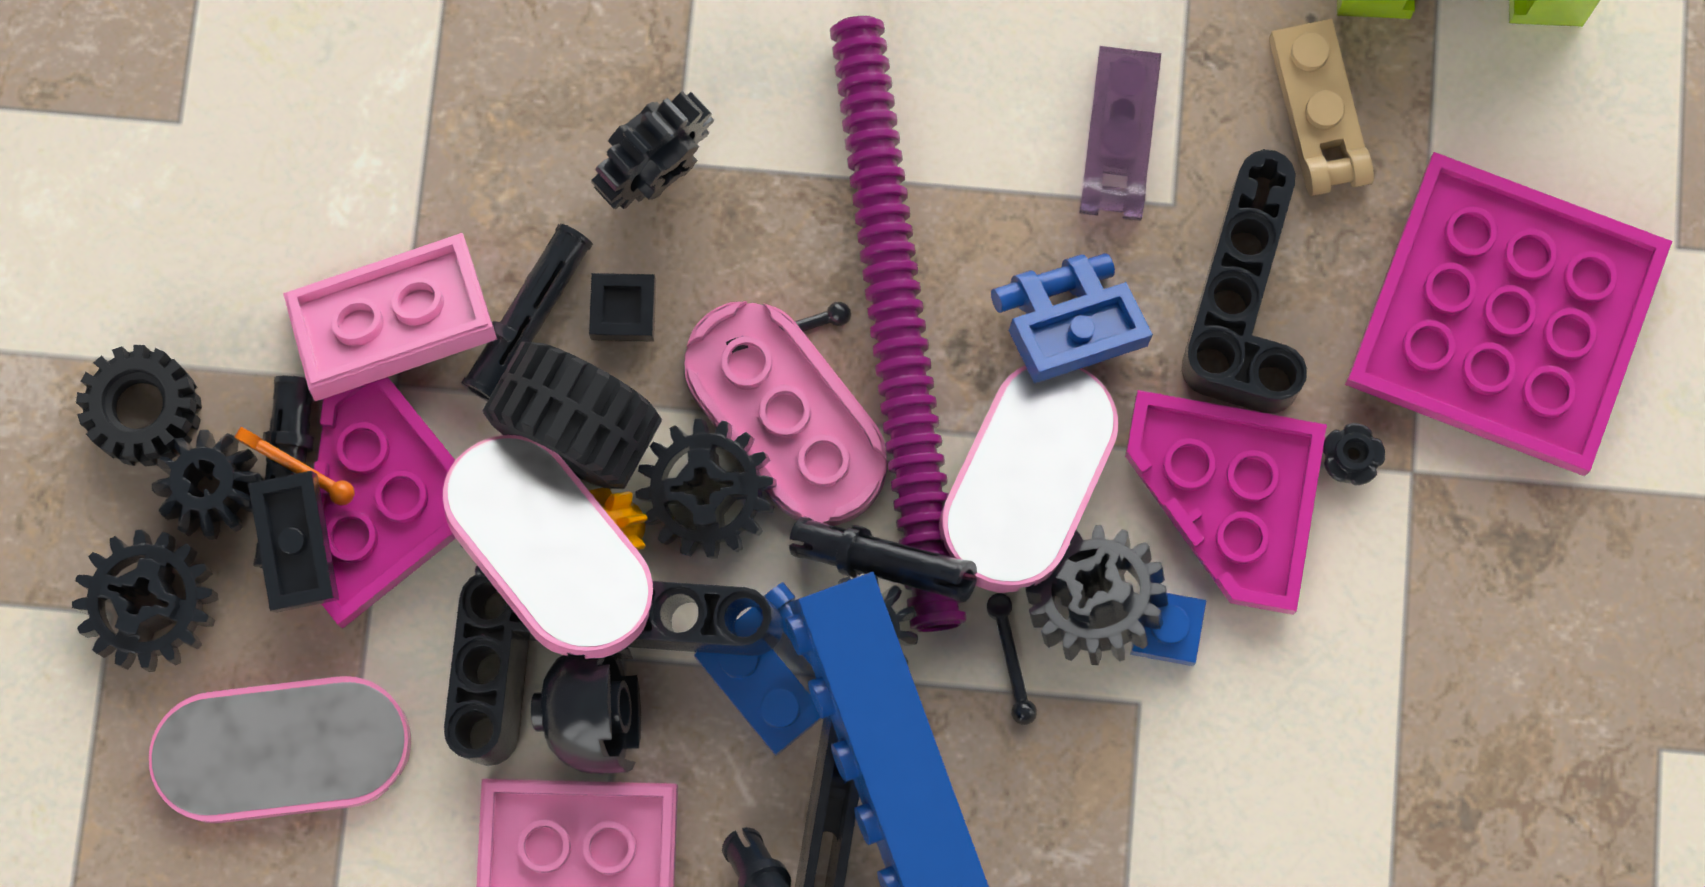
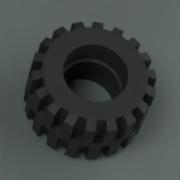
M521 342L482 410L491 425L502 435L522 436L543 445L559 454L579 479L607 489L626 488L662 422V418L653 405L627 384L575 355L551 345L537 342Z

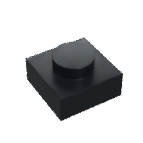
M591 273L589 336L591 340L654 342L655 274Z

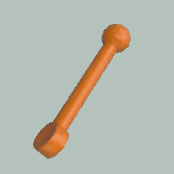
M240 427L234 436L242 444L258 451L296 474L307 471L317 473L319 487L329 493L331 501L336 505H347L353 500L355 490L349 482L344 480L335 482L243 427Z

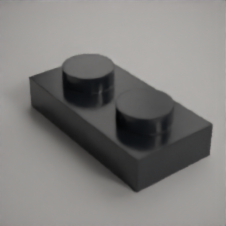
M307 471L249 483L248 487L270 611L278 613L339 600L317 473Z

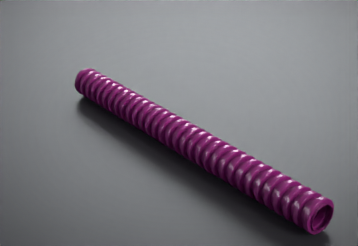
M852 16L838 21L830 28V39L836 42L832 47L833 58L839 61L835 65V75L842 79L837 83L838 94L845 97L840 101V112L847 116L842 120L843 131L850 134L845 139V149L852 153L847 158L848 168L855 171L850 176V186L857 190L852 195L853 206L860 208L855 213V224L862 227L857 233L858 243L865 246L860 251V261L868 266L862 270L863 281L870 283V286L865 289V298L873 303V305L867 308L868 318L875 321V324L870 327L871 338L878 340V343L873 346V356L880 359V363L875 365L876 376L883 378V382L878 384V394L886 399V401L880 404L881 414L888 416V420L883 423V431L891 436V439L885 443L886 452L893 454L894 458L888 462L889 472L896 474V479L891 481V490L899 495V498L893 501L894 511L901 512V518L896 520V527L898 531L904 532V537L899 540L900 544L949 556L950 554L945 548L944 540L941 541L939 531L941 512L949 493L943 492L942 487L947 485L948 480L947 474L940 472L939 469L945 465V459L943 454L937 453V448L942 446V437L934 432V429L939 427V416L932 414L931 411L937 407V401L935 396L929 395V390L934 388V379L926 375V372L931 369L932 365L931 359L924 356V352L929 349L928 339L921 337V333L926 331V322L918 317L923 312L924 307L923 301L916 299V295L921 292L920 282L913 280V277L918 274V264L910 259L916 254L915 245L908 242V239L913 236V228L910 224L905 223L910 218V207L903 204L908 199L907 188L900 185L905 180L904 169L898 167L903 161L902 151L895 148L900 143V135L898 131L892 129L897 125V114L890 111L895 106L894 95L888 92L892 88V77L885 74L890 69L889 58L883 55L887 51V41L880 37L885 33L884 22L872 16ZM904 585L905 589L912 591V597L907 599V607H914L916 611V617L909 620L911 629L917 630V632L944 631L957 628L966 622V612L959 610L958 606L962 602Z

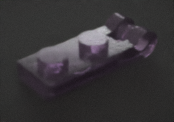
M1107 46L1099 47L1079 214L1098 216L1099 210L1123 213L1122 219L1142 221L1162 53ZM1103 173L1127 176L1126 188L1102 185Z

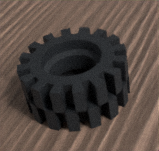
M133 344L132 352H128L123 346L112 349L114 358L109 361L101 355L93 362L99 368L94 376L85 372L80 381L87 387L85 393L77 392L76 404L83 410V413H79L77 416L80 425L88 431L86 435L113 459L117 458L122 463L135 466V462H140L145 467L156 465L155 458L168 457L172 459L177 455L173 451L175 448V438L182 437L190 444L192 439L187 434L190 428L198 430L201 421L196 415V409H202L201 397L195 392V389L198 387L194 380L175 359H171L166 352L157 348L153 352L145 345ZM140 383L151 384L157 387L163 400L162 410L158 418L149 426L139 429L128 428L122 425L116 410L121 394L130 386Z

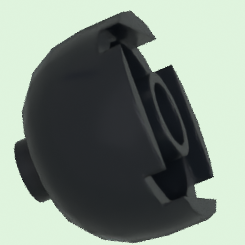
M628 647L604 658L585 659V655H574L568 653V656H560L547 671L543 680L542 691L534 693L532 696L531 720L534 730L536 732L544 731L545 739L551 751L565 765L580 772L597 774L626 773L633 770L636 763L625 759L626 750L639 748L641 740V700L637 675L625 676L620 660L633 659Z

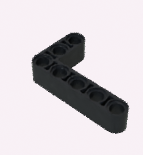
M475 574L464 584L459 597L444 721V736L449 748L458 756L481 765L492 766L507 760L515 751L519 736L529 640L537 641V639L530 633L508 604L500 616L495 619H487L485 616L486 602L497 590L486 576L478 577ZM652 581V605L646 625L641 634L627 647L748 656L762 655L772 650L780 641L783 632V619L777 607L754 589L735 586ZM685 603H696L699 615L693 627L685 632H674L671 620L677 608ZM749 607L761 608L763 621L757 632L747 637L737 636L735 622L741 611ZM490 654H498L501 665L498 675L494 680L486 684H480L477 674L479 664ZM489 717L493 724L491 739L485 746L473 749L470 743L472 727L477 721Z

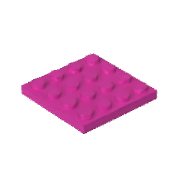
M1433 152L1345 385L1563 469L1586 476L1591 471L1672 241Z

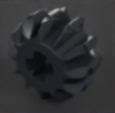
M200 430L196 439V448H192L182 437L175 438L174 446L180 454L177 460L173 461L168 457L157 458V466L170 475L168 478L159 479L152 483V491L157 496L167 498L159 508V512L166 520L179 518L178 530L187 536H191L201 525L203 535L209 540L217 539L220 533L221 521L223 520L233 531L237 532L243 528L242 520L236 515L239 509L243 508L248 512H253L250 495L246 494L249 492L248 484L263 481L264 478L259 473L250 471L258 459L250 449L238 451L239 441L234 438V435L227 433L216 443L213 434L209 430ZM204 476L209 480H213L214 476L220 481L219 487L214 493L204 489L203 494L197 488L199 481Z

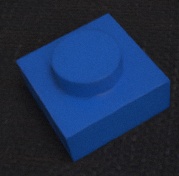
M1167 593L1168 605L1158 608L1161 610L1163 620L1161 629H1152L1145 626L1144 630L1148 645L1142 649L1132 643L1130 655L1194 666L1197 660L1206 600Z

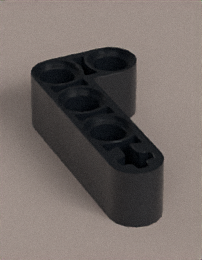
M1266 149L1253 152L1244 160L1232 187L1182 359L1181 371L1188 386L1202 395L1259 412L1274 414L1284 411L1293 404L1306 382L1307 367L1304 358L1297 350L1285 344L1252 335L1296 178L1293 164L1285 155L1275 150ZM1259 177H1265L1270 180V192L1262 210L1251 208L1257 192V180ZM1241 232L1250 233L1260 241L1262 251L1254 255L1243 254L1233 246L1231 237ZM1224 290L1233 291L1244 300L1246 309L1241 313L1228 314L1216 305L1214 295ZM1205 349H1216L1227 358L1229 369L1219 374L1210 373L1200 366L1197 353ZM1268 366L1283 370L1290 382L1289 389L1281 392L1267 389L1260 381L1259 370Z

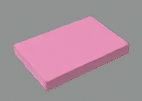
M463 233L283 293L307 385L314 401L497 340Z
M482 779L476 887H674L678 785L675 783Z

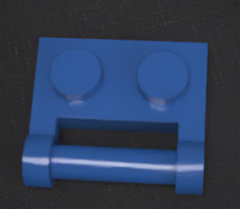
M782 582L765 594L764 597L777 607L783 619V632L789 638L785 618L793 615L789 602L794 601L796 597L785 583ZM752 607L736 620L735 632L737 636L747 637L757 632L763 621L761 608ZM773 649L765 654L754 656L696 652L694 654L695 659L775 756L779 755L822 719L814 706L809 692ZM807 653L803 654V657L811 665Z

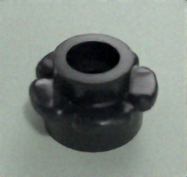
M1359 423L1347 424L1341 431L1337 429L1331 431L1324 440V467L1327 473L1338 482L1352 483L1358 486L1367 484L1377 476V467L1383 465L1385 461V448L1379 438H1374L1371 429ZM1348 450H1358L1359 458L1356 460L1350 459Z

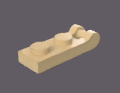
M1328 19L1272 31L1269 42L1309 195L1316 196L1330 193L1331 186L1350 182L1353 188L1373 184L1372 160L1363 141L1333 20ZM1340 146L1343 158L1326 162L1321 150Z

